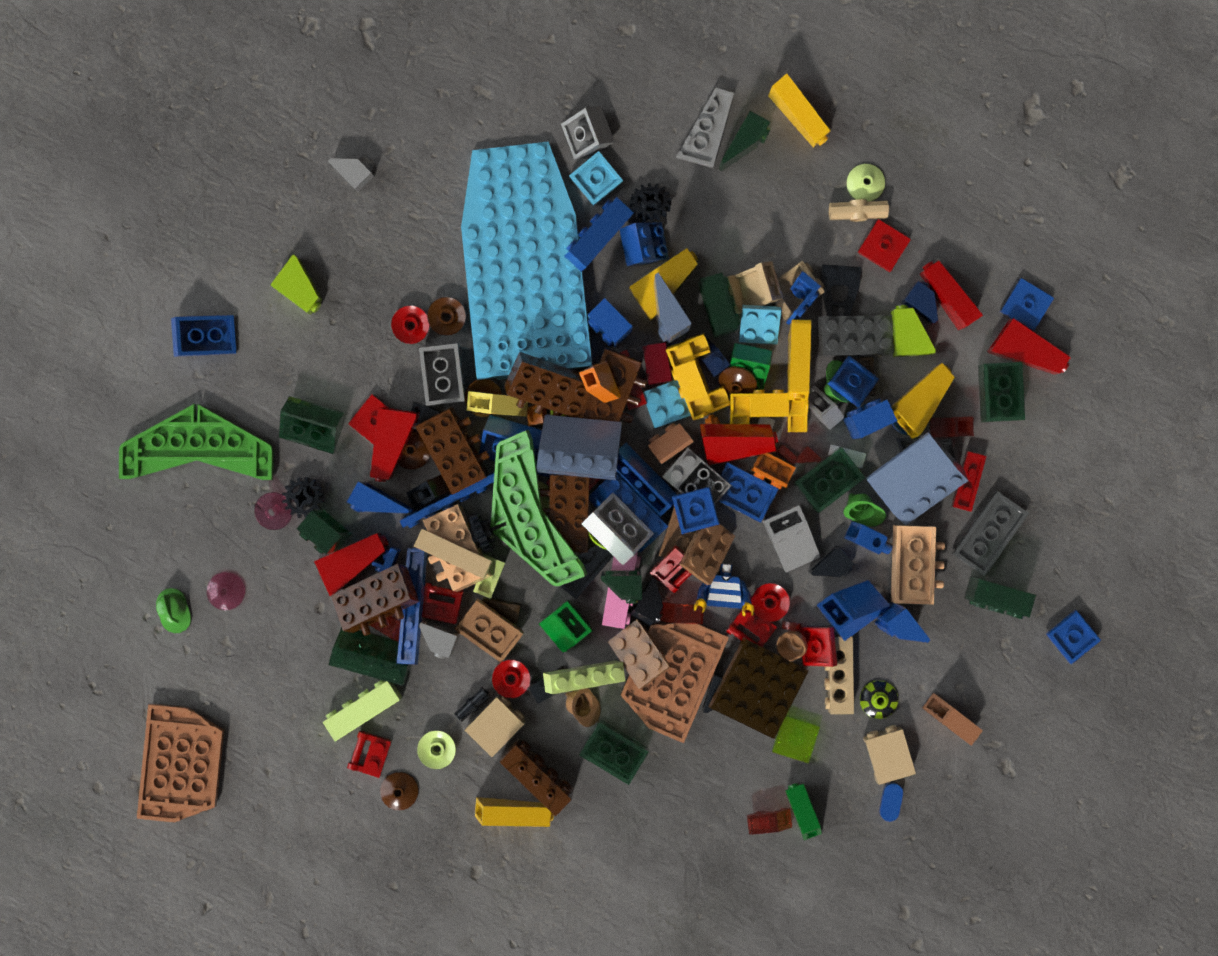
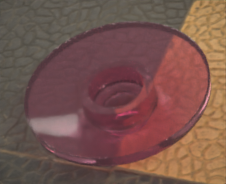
M270 492L262 495L257 500L254 513L261 526L269 530H279L290 522L292 510H285L287 503H282V500L286 499L285 496L276 492ZM269 509H270V510H273V512H274V515H273V516H271V515L269 514V512H268Z
M219 573L209 581L207 586L208 600L214 607L220 610L236 608L241 604L245 596V587L242 580L233 573ZM223 588L227 590L226 595H222L221 590Z

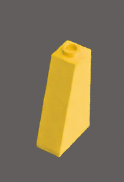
M786 73L771 87L768 97L813 148L817 144L821 146L829 139L827 135L830 129Z
M686 248L629 287V290L650 321L657 315L654 292L655 274H660L674 295L698 265L696 262L698 258L693 251L689 252Z
M791 320L788 334V400H793L794 402L807 401L809 395L811 320Z
M943 363L935 366L891 406L897 422L912 439L922 434L955 378L951 369Z
M476 797L475 817L482 826L550 827V821H553L554 815L541 802Z

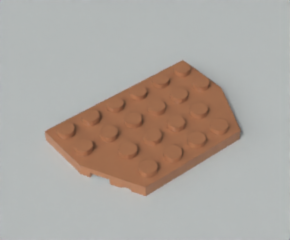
M695 622L652 624L648 629V633L671 667L642 689H638L629 675L621 696L649 729L684 743L729 637Z
M148 704L137 819L175 823L217 806L224 730L189 707Z

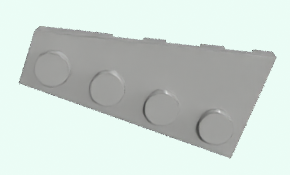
M715 88L692 131L685 140L684 145L677 154V159L713 168L733 99V92Z

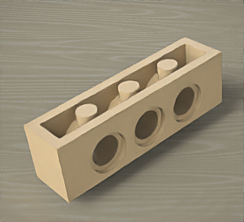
M834 635L836 651L841 650L843 656L837 660V666H824L825 671L828 673V678L824 680L825 690H828V697L825 698V709H828L830 714H854L853 637L851 636L844 641L840 635ZM836 670L843 671V676L840 679L834 678ZM837 689L843 690V695L840 698L834 697V692Z

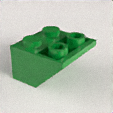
M734 343L729 367L738 366L749 370L757 379L755 390H764L771 365L772 350Z
M566 600L539 623L562 653L573 647L592 631V627L569 600Z

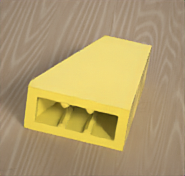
M468 391L467 411L527 417L528 402L525 403L523 408H518L516 406L517 398L508 395Z

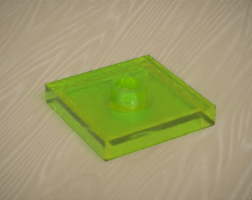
M786 716L776 735L772 752L809 764L820 726Z

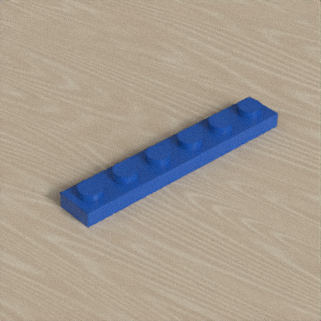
M494 472L453 495L449 494L401 518L400 523L402 527L408 526L411 528L419 524L418 520L425 517L427 519L436 515L435 511L441 508L443 511L453 507V502L457 500L463 502L469 499V494L475 491L477 494L488 489L487 485L494 483Z
M407 548L406 567L408 568L419 602L402 610L404 618L401 619L398 664L418 665L421 634L419 625L422 622L428 554L418 548Z

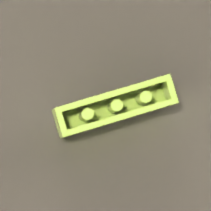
M609 661L543 673L545 692L557 694L624 682L625 674L623 662Z
M384 678L374 684L376 688L370 692L368 689L358 694L359 699L354 702L350 699L342 705L343 709L337 712L335 709L325 715L327 719L323 721V724L334 741L342 738L403 698L391 679L387 681Z

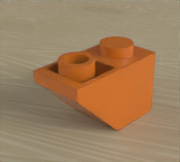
M607 361L579 372L586 391L602 402L606 403L621 398Z

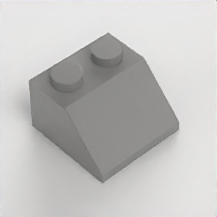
M601 106L584 108L561 124L574 160L603 150L614 143Z
M427 619L420 622L421 632L430 651L435 653L434 656L440 659L449 658L454 653L460 633Z

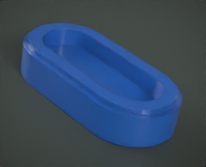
M894 782L886 784L883 788L879 807L880 816L888 822L898 818L903 798L902 788Z

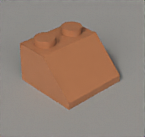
M672 423L665 428L666 433L661 437L657 434L649 440L651 444L648 447L660 464H663L694 442L680 423L678 425Z

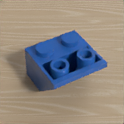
M662 222L634 223L619 229L627 267L669 260Z

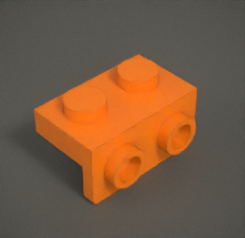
M769 453L758 455L751 471L755 472L753 476L763 481L766 478L772 481L770 485L781 490L782 487L787 488L796 467Z

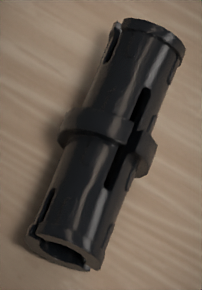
M481 687L475 695L468 698L466 703L454 713L457 719L463 722L473 711H477L479 706L490 697L489 692Z

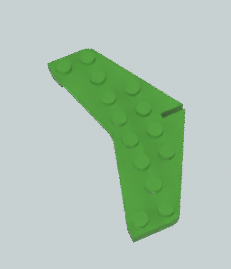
M193 404L125 441L119 448V479H133L190 462L200 461L257 479L273 480L274 450L272 445L198 404L197 422L196 404Z
M523 431L499 442L496 446L491 527L504 522L507 525L492 532L553 586H561L588 575L583 563L542 510L533 439L530 431Z

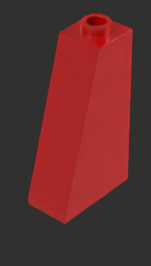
M931 261L922 267L924 271L920 273V276L924 282L931 286L935 298L957 330L969 326L983 316L940 261L936 263Z
M1014 318L1008 320L987 351L989 354L1054 375L1061 372L1064 373L1070 365L1068 361L1071 358Z
M385 407L378 408L370 477L375 478V481L387 482V480L393 478L420 412Z
M770 424L700 425L708 465L776 451L775 443H778L776 431L772 432Z
M380 532L314 561L329 596L342 590L370 566L373 561L377 560L388 550L387 546L389 544L385 535H381Z

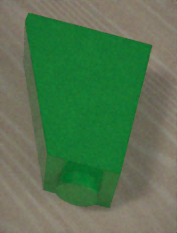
M799 783L790 785L788 790L785 791L803 840L821 835V827L804 784L799 785Z

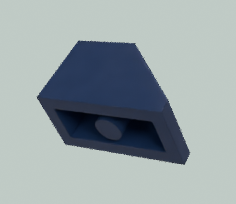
M917 281L901 302L909 308H914L917 314L931 324H934L938 320L935 294L929 284L924 281Z
M706 336L711 352L698 358L714 378L725 368L729 367L730 364L720 350Z

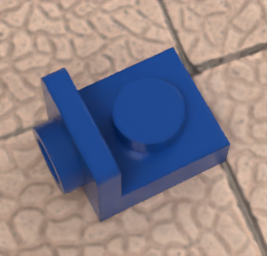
M395 547L386 550L383 557L385 563L376 560L372 562V565L376 567L375 570L381 572L394 566L401 550Z

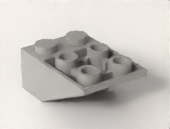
M687 447L661 475L681 494L710 487L714 505L731 487L725 479Z
M795 505L762 520L785 573L820 558L800 505Z

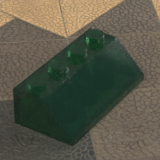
M641 570L602 571L601 580L621 600H626L627 604L638 603V600H642Z
M342 627L334 643L328 664L402 686L406 683L411 664L397 663L399 641L372 633L364 636L361 630L350 633L343 631Z

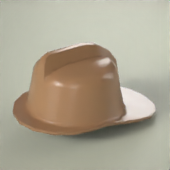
M585 688L565 693L567 697L566 709L584 727L593 726L600 717L601 708L591 690Z

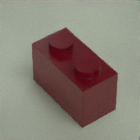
M666 342L643 346L648 385L671 382L673 367L669 366Z

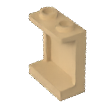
M772 261L759 263L754 268L726 277L727 287L737 314L742 312V305L765 306L783 299Z
M803 261L778 278L783 299L773 302V305L781 307V316L784 320L791 317L804 301L802 298H797L790 289L802 272H805L821 286L817 291L819 296L824 293L823 283L820 279H815L812 275L813 269L808 263Z
M499 695L464 730L491 757L525 724V716L518 709L514 710L506 697H500Z
M891 725L886 727L885 731H871L867 733V736L863 737L873 766L875 781L879 785L916 774L901 727Z

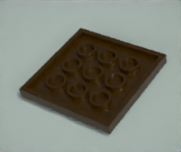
M743 637L708 707L775 739L809 671Z

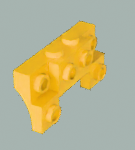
M704 333L667 347L666 352L673 367L672 376L675 381L678 380L680 385L678 388L679 394L682 399L685 398L693 421L730 406V400L724 386L709 390L697 357L711 352Z
M753 390V394H730V424H750V418L787 417V432H807L808 399L802 402L788 400V393H784V390H772V393H765V390Z

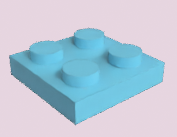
M599 151L569 175L593 206L623 183L621 177Z
M742 305L739 342L777 344L781 307Z
M678 380L643 392L654 428L691 416L685 398L682 399L679 394L678 388L680 385Z

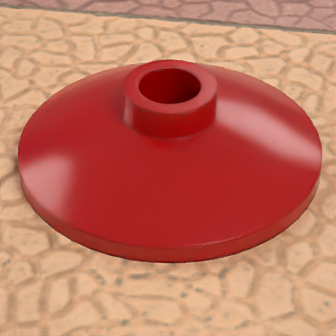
M416 306L400 308L396 311L391 321L394 336L406 344H415L422 341L427 336L430 328L427 314ZM410 322L415 324L413 329L408 328Z
M767 583L758 587L751 599L756 616L767 622H774L783 618L790 606V599L786 590L774 583ZM767 599H773V604L767 605Z
M505 660L494 669L492 684L501 696L516 698L524 694L528 689L530 673L527 667L520 661ZM511 674L514 675L515 680L510 681L508 679V676Z

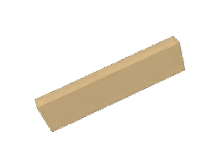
M421 529L414 544V547L485 579L493 562L424 529Z

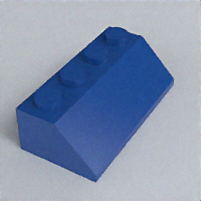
M489 415L483 430L479 454L488 451L490 455L488 459L495 461L496 446L499 442L529 430L533 439L537 469L542 430ZM537 470L538 475L550 478L549 473H539Z
M618 475L616 480L606 479L589 496V501L598 508L614 493L654 533L638 550L641 553L668 526Z
M893 602L889 603L891 608L878 616L876 621H874L881 631L886 632L891 637L895 636L898 639L927 643L930 641L909 611Z

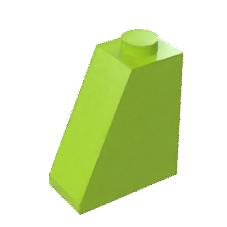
M292 255L273 280L271 286L311 315L313 312L316 313L321 307L320 302L322 298L301 260Z
M907 305L896 306V309L891 311L893 357L932 355L936 353L914 308H908Z

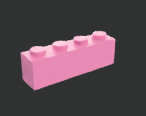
M638 552L624 565L613 557L602 625L625 629V624L629 625L631 614L627 612L628 606H632L634 594H631V589L636 587L637 576L634 575L635 568H639L641 557L637 556Z

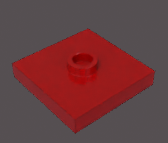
M878 219L857 253L890 273L911 239Z
M371 394L348 425L374 445L378 408L389 407Z
M800 627V633L806 638L808 650L802 656L803 666H837L834 627Z

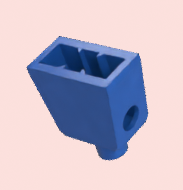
M851 521L844 536V539L877 554L883 552L888 555L893 548V544L887 542V536L854 521Z

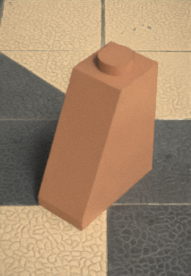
M934 693L922 707V709L971 746L983 731Z

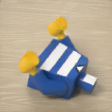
M721 564L720 575L716 574L712 584L706 585L702 583L698 589L697 601L694 605L695 611L699 605L703 608L702 613L705 611L706 606L742 609L743 616H745V610H750L752 616L754 614L750 592L745 582L740 580L739 576H731V564Z

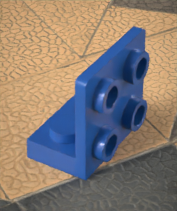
M805 272L798 276L790 288L797 298H802L804 301L786 322L788 325L791 324V320H799L819 296L817 291L821 286Z

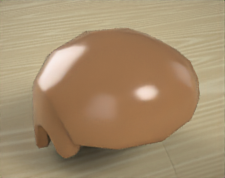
M791 630L778 638L776 648L781 657L788 661H794L804 656L808 650L806 638L800 632Z

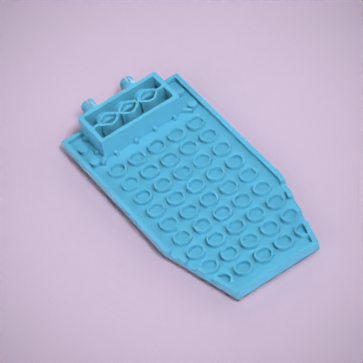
M549 142L472 150L461 231L477 380L488 378L508 379L519 352L572 370L591 367L592 358L582 272L564 257L568 252L567 246L573 240L575 242L578 241L576 214Z

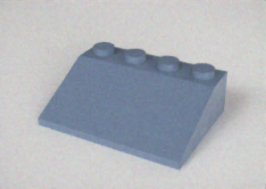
M657 273L654 278V292L659 327L658 334L663 342L667 340L670 344L687 333L692 323L660 274Z
M545 415L537 461L538 472L616 480L622 422Z
M929 432L866 477L888 508L905 526L968 481L964 468Z

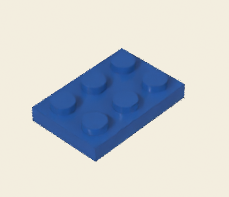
M727 462L720 476L731 487L719 499V502L761 523L778 488Z

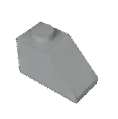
M330 158L328 160L357 192L374 177L371 173L373 169L366 161L361 163L358 159Z
M815 385L809 390L808 408L819 421L831 430L844 418L838 406Z

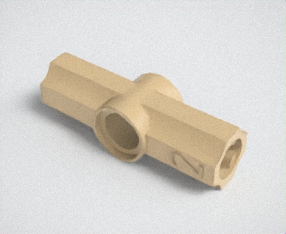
M858 199L851 200L850 202H833L829 204L830 220L860 222L868 219L888 218L889 214L888 201L867 202V200Z

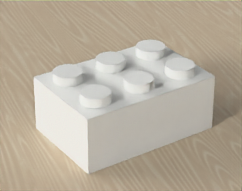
M614 493L582 523L622 565L634 556L654 534Z

